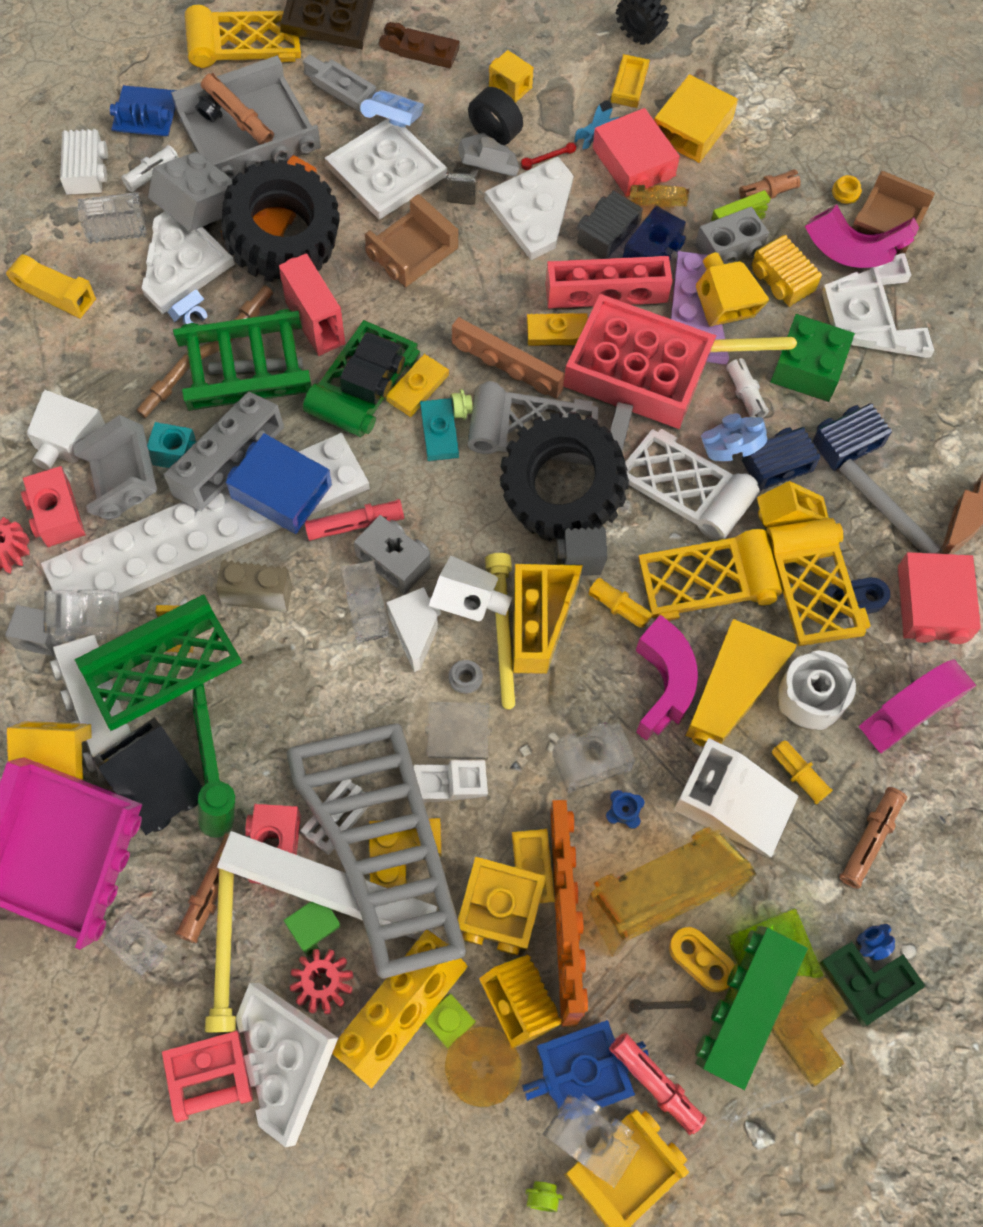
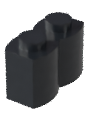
M367 332L341 374V391L376 405L381 397L385 398L388 395L392 384V377L395 374H400L403 369L405 357L402 356V345Z

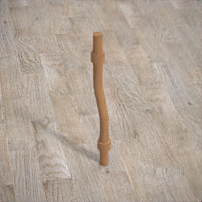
M264 285L251 301L246 300L239 308L240 313L234 320L258 317L261 313L260 308L273 295V291L267 285ZM218 341L208 342L200 346L201 359L219 352ZM188 353L184 354L162 381L157 380L150 388L151 393L136 409V412L146 419L161 401L165 402L172 394L171 389L190 368Z

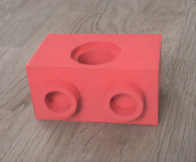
M62 466L23 478L26 490L21 492V496L26 509H32L34 518L29 519V523L35 538L41 537L48 548L86 535L70 481ZM56 505L53 509L47 510L50 506Z
M254 804L253 815H248L246 819V836L262 843L268 838L279 839L277 848L297 855L301 814L298 806ZM248 879L250 883L261 884L259 882Z

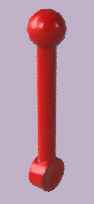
M569 142L561 149L536 158H523L521 160V167L524 170H530L532 165L564 153L572 154L576 151V144Z

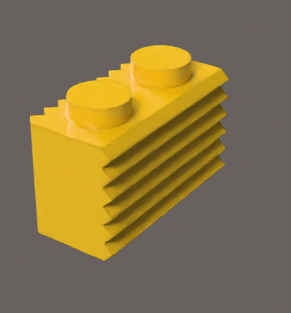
M782 235L756 250L751 265L756 277L764 279L771 287L775 298L783 300L789 307L796 304L802 298L804 299L806 296L814 293L822 277L817 267H814L813 263H810V260L806 259V256L802 254V251H799L798 247H795L794 243L787 239V235Z
M529 955L495 966L479 978L512 1049L543 1036L561 1024L557 1008L551 998L547 996L548 991L544 989L539 971L534 966V963L530 962L531 956Z

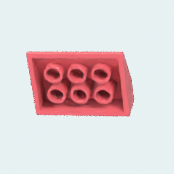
M599 294L566 365L563 387L617 406L618 402L633 405V413L680 429L716 335Z

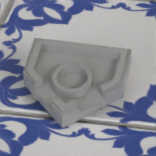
M485 133L460 140L458 151L463 164L510 176H517L520 167L515 153L510 151L508 146L501 145Z

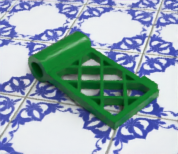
M365 320L362 321L319 384L315 383L311 386L303 403V412L358 437H362L365 433L369 434L372 431L376 422V417L373 414L384 398L381 397L377 404L374 405L342 392L341 387L330 383L334 378L341 377L347 364L346 360L355 354L356 346L359 345L365 333L370 332L402 345V348L406 350L402 354L405 357L402 371L406 366L412 368L420 356V351L417 350L418 343ZM395 374L392 377L391 388L400 376V374Z
M203 683L192 689V708L205 786L201 788L198 794V825L205 835L219 838L230 832L234 825L235 793L229 784L219 779Z

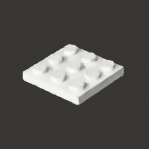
M389 118L325 157L326 167L379 220L447 176V167L406 127H399L389 123Z

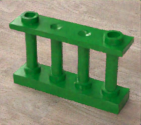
M283 309L276 311L272 315L204 325L188 323L182 325L181 328L173 329L178 346H187L192 385H190V388L182 389L183 399L188 411L232 405L237 403L248 392L264 399L307 393L312 386L309 370L299 368L293 336L294 329L302 328L299 311ZM280 332L286 371L283 374L271 375L267 371L262 334ZM249 336L255 375L253 378L240 380L236 377L230 339ZM218 341L224 380L221 383L209 385L205 383L199 344Z

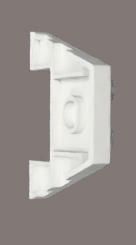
M905 253L896 255L893 261L887 264L872 267L860 274L855 272L824 285L822 296L830 325L854 332L855 335L851 345L925 358L931 357L934 352L928 328L896 330L883 285L906 283L911 277Z

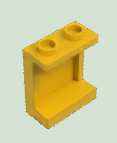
M23 721L7 728L8 761L25 757L83 780L82 742L92 738L91 724Z
M637 1109L632 1110L564 1174L605 1227H631L678 1180L684 1178L689 1173L684 1166L687 1162L684 1154L674 1143L671 1142L666 1145L657 1134L661 1129L647 1111L640 1114Z

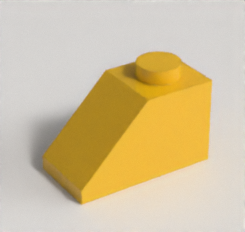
M791 481L757 497L760 508L758 516L766 527L829 518L823 496Z

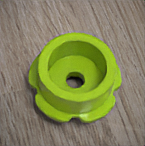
M534 1181L533 1188H527L525 1194L528 1195L526 1206L545 1212H558L559 1200L562 1201L563 1196L556 1193L557 1185Z

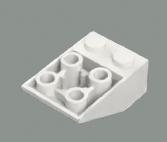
M708 738L676 803L674 811L771 858L798 795L741 753Z

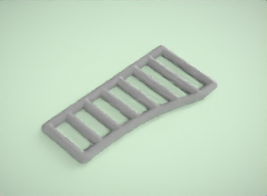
M393 723L289 748L287 750V759L293 785L332 842L347 873L367 932L377 975L381 978H388L463 958L466 954V946L402 726L398 723ZM391 738L395 754L305 774L302 761L304 758ZM398 767L403 780V784L322 803L312 789ZM406 797L412 812L409 815L344 831L340 830L331 816ZM413 828L417 829L421 844L420 846L359 861L356 860L349 846L352 843ZM421 860L426 861L430 878L369 892L363 875ZM432 892L435 893L439 911L380 926L375 907ZM444 926L449 943L448 946L389 960L385 944L386 940Z

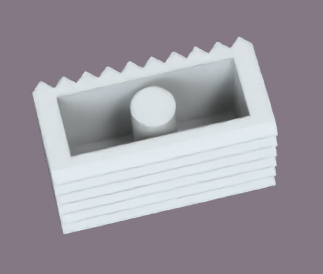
M83 129L81 131L70 130L69 132L64 130L62 132L60 180L66 195L102 193V183L107 182V171L105 164H103V159H108L106 142L101 141L96 129L92 131L89 129L86 131Z

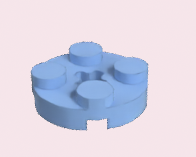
M738 413L725 416L722 419V424L705 431L701 435L707 456L714 461L733 460L732 454L742 452L743 457L749 456L761 449L766 444L768 438L762 417L741 418Z

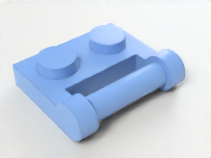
M380 90L372 98L364 100L360 110L365 117L371 118L377 114L389 118V123L395 126L406 127V125L410 126L422 115L424 104Z

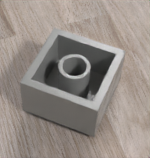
M196 151L153 167L148 198L191 232L222 219L224 194L227 186L232 184V179Z

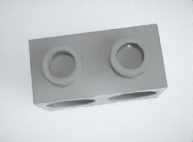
M751 206L701 225L695 246L700 254L710 255L715 252L719 253L724 264H728L748 257L754 258L756 250L765 246L769 232Z

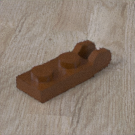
M387 22L384 27L385 34L380 37L378 42L383 50L399 54L401 57L449 69L452 68L460 48L459 40L410 28L406 29L401 23Z

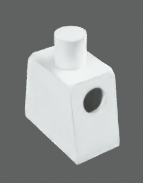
M44 390L27 430L30 441L34 448L38 450L32 461L45 470L51 469L57 458L70 463L77 462L80 458L75 456L73 445L105 425L100 411Z
M450 556L439 576L429 606L476 621H482L486 609L506 616L513 597L494 590L498 581L497 576Z

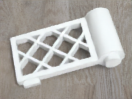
M652 429L626 461L629 485L698 525L700 531L709 539L714 541L725 539L760 493L757 481L746 473L733 475L676 443L677 437L667 431L660 429L657 432ZM653 442H656L665 448L666 454L649 457L648 448ZM685 459L691 462L693 469L676 472L673 461ZM669 463L671 473L653 475L651 464ZM646 465L649 476L636 478L629 474V471L633 467ZM712 474L720 479L716 486L703 487L700 476ZM695 477L696 489L680 491L678 479ZM673 480L675 492L662 493L657 490L656 483ZM700 496L702 505L694 512L684 506L683 498Z

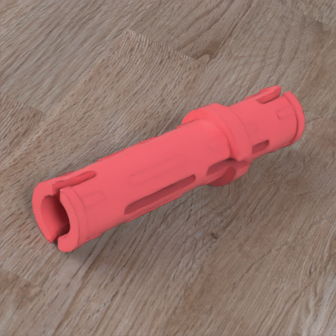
M397 499L371 506V503L364 504L365 508L306 520L305 527L308 539L312 541L322 537L367 528L379 515L388 521L404 520L401 501Z
M626 1032L617 1037L611 1044L609 1051L647 1088L658 1101L657 1106L663 1112L668 1111L689 1135L698 1132L705 1124L707 1117L684 1095L685 1090L678 1083L674 1084Z

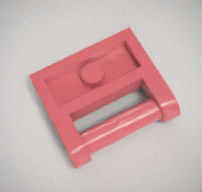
M238 1031L162 1051L171 1107L176 1123L188 1120L191 1114L240 1101L241 1104L253 1101L252 1089L248 1079L240 1033ZM234 1074L235 1086L189 1099L184 1097L183 1088Z

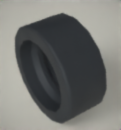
M487 87L469 103V119L479 134L485 133L501 145H507L521 132L523 116L514 100L504 91L496 87Z

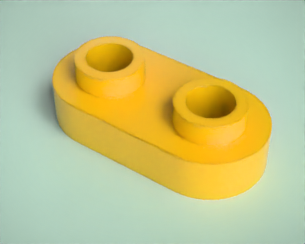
M692 927L679 929L672 936L669 943V952L673 960L705 989L711 992H722L728 989L730 986L727 985V980L735 966L732 959L699 930ZM683 942H688L693 946L692 954H685L682 951L681 944ZM716 967L721 971L722 976L720 980H715L710 976V968Z

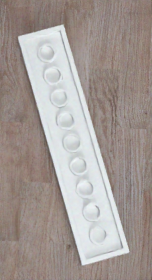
M342 433L298 451L330 469L332 486L311 515L370 489L369 482ZM226 486L202 511L185 502L178 503L44 561L41 565L64 618L69 623L283 527L232 499Z

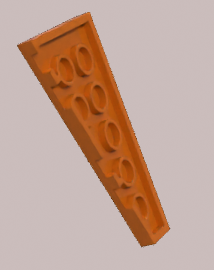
M552 800L550 819L561 1027H576L581 1018L585 1016V1012H588L587 988H583L582 975L586 972L585 950L579 948L580 934H583L584 930L582 911H576L578 884L573 879V868H576V848L570 845L569 834L574 833L573 811H567V800Z

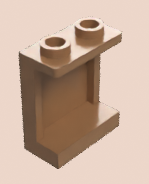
M881 171L861 212L859 211L852 228L862 234L876 235L884 233L913 217L918 226H920L934 198L935 192L888 172ZM910 244L901 249H897L895 246L896 255L906 254Z
M417 194L410 199V212L377 236L371 230L365 233V251L373 262H378L385 268L390 278L398 280L403 286L407 287L458 249L459 229L421 195Z

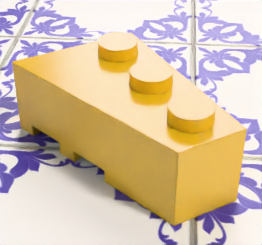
M515 564L513 673L547 674L580 581L583 565Z

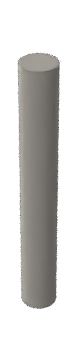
M297 357L299 368L303 369V358ZM285 358L266 359L267 371L286 370ZM253 360L234 361L236 373L255 372ZM209 362L210 375L223 374L221 362Z

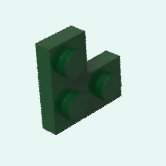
M852 941L819 962L862 1027L868 1026L926 987L904 954L873 973Z

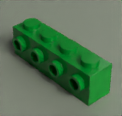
M758 926L756 931L751 930L743 944V951L746 952L740 966L736 964L729 974L727 985L730 988L724 1000L720 999L713 1009L711 1020L714 1023L708 1036L704 1034L697 1044L695 1056L698 1058L695 1064L745 1091L806 955L807 947L768 927Z

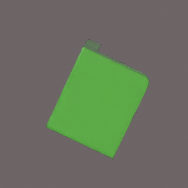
M309 902L283 920L307 957L313 953L314 949H319L318 942L340 928V922L332 910L314 902Z

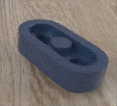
M870 577L851 581L858 607L865 608L867 614L881 611L890 599V589L881 579ZM835 584L830 586L825 593L839 601L845 596L843 589ZM866 595H872L875 601L868 600ZM822 602L824 610L831 616L835 609ZM839 611L835 618L843 619L849 617Z

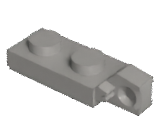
M309 54L303 60L304 74L311 78L310 81L358 112L361 111L360 106L362 102L372 98L376 93L375 85L332 59L329 62L325 61L323 63Z

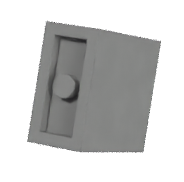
M119 415L73 445L75 456L90 463L97 499L86 505L88 513L106 520L115 519L124 511L142 503L147 497L157 492L143 425Z

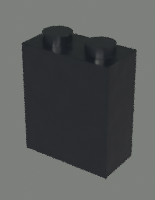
M155 717L93 758L96 766L116 794L142 804L139 816L142 817L140 828L145 835L152 831L158 832L169 825L172 817L182 810L189 811L198 805V794L203 786Z

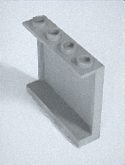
M278 55L217 76L246 107L253 109L258 114V118L262 123L274 132V138L270 142L259 145L247 131H242L237 126L234 118L222 107L220 110L223 116L221 118L218 117L214 123L201 116L195 108L199 102V96L207 97L210 95L201 88V82L171 92L176 113L195 150L231 179L240 172L244 174L245 168L252 164L258 167L261 161L271 160V163H278V160H289L292 155L298 157L321 148L318 126H312L284 77L282 62Z

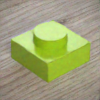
M450 993L433 1010L424 1023L444 1046L449 1049L476 1024V1021Z

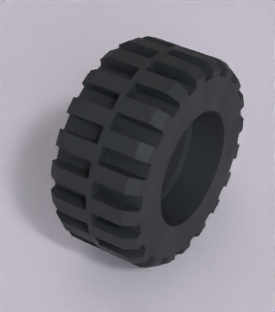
M271 160L261 161L258 167L255 164L246 167L244 174L238 173L232 179V184L227 186L222 207V238L225 240V247L228 253L234 255V261L240 267L247 266L249 274L255 277L258 274L265 276L264 280L273 282V279H281L279 265L291 258H297L306 253L317 271L321 270L322 264L327 263L331 257L340 221V213L337 211L338 202L336 197L331 195L332 189L327 182L323 181L321 183L320 175L313 170L310 172L306 171L305 166L296 163L295 166L287 164L288 160H278V163H271ZM270 207L286 208L297 213L305 221L308 228L294 236H275L262 230L253 220V216L259 211Z
M560 412L550 413L551 419L543 421L540 416L532 420L534 426L528 430L523 426L517 432L519 436L518 441L510 440L506 447L509 456L502 457L500 468L504 473L499 476L500 486L504 490L503 496L507 505L528 531L532 534H539L541 539L551 541L552 538L562 539L567 528L580 530L582 527L586 530L589 527L593 530L595 527L598 529L604 527L603 524L607 521L613 523L618 516L616 510L618 507H623L626 501L625 490L629 487L628 469L617 440L613 439L612 433L605 426L600 427L596 419L588 416L583 420L580 414L576 412H569L568 417H562ZM562 453H577L587 457L594 466L595 478L589 490L581 498L567 504H552L545 502L538 495L535 481L540 468L545 462Z

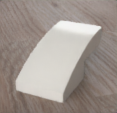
M451 760L448 765H413L424 802L464 800L488 795L485 760Z

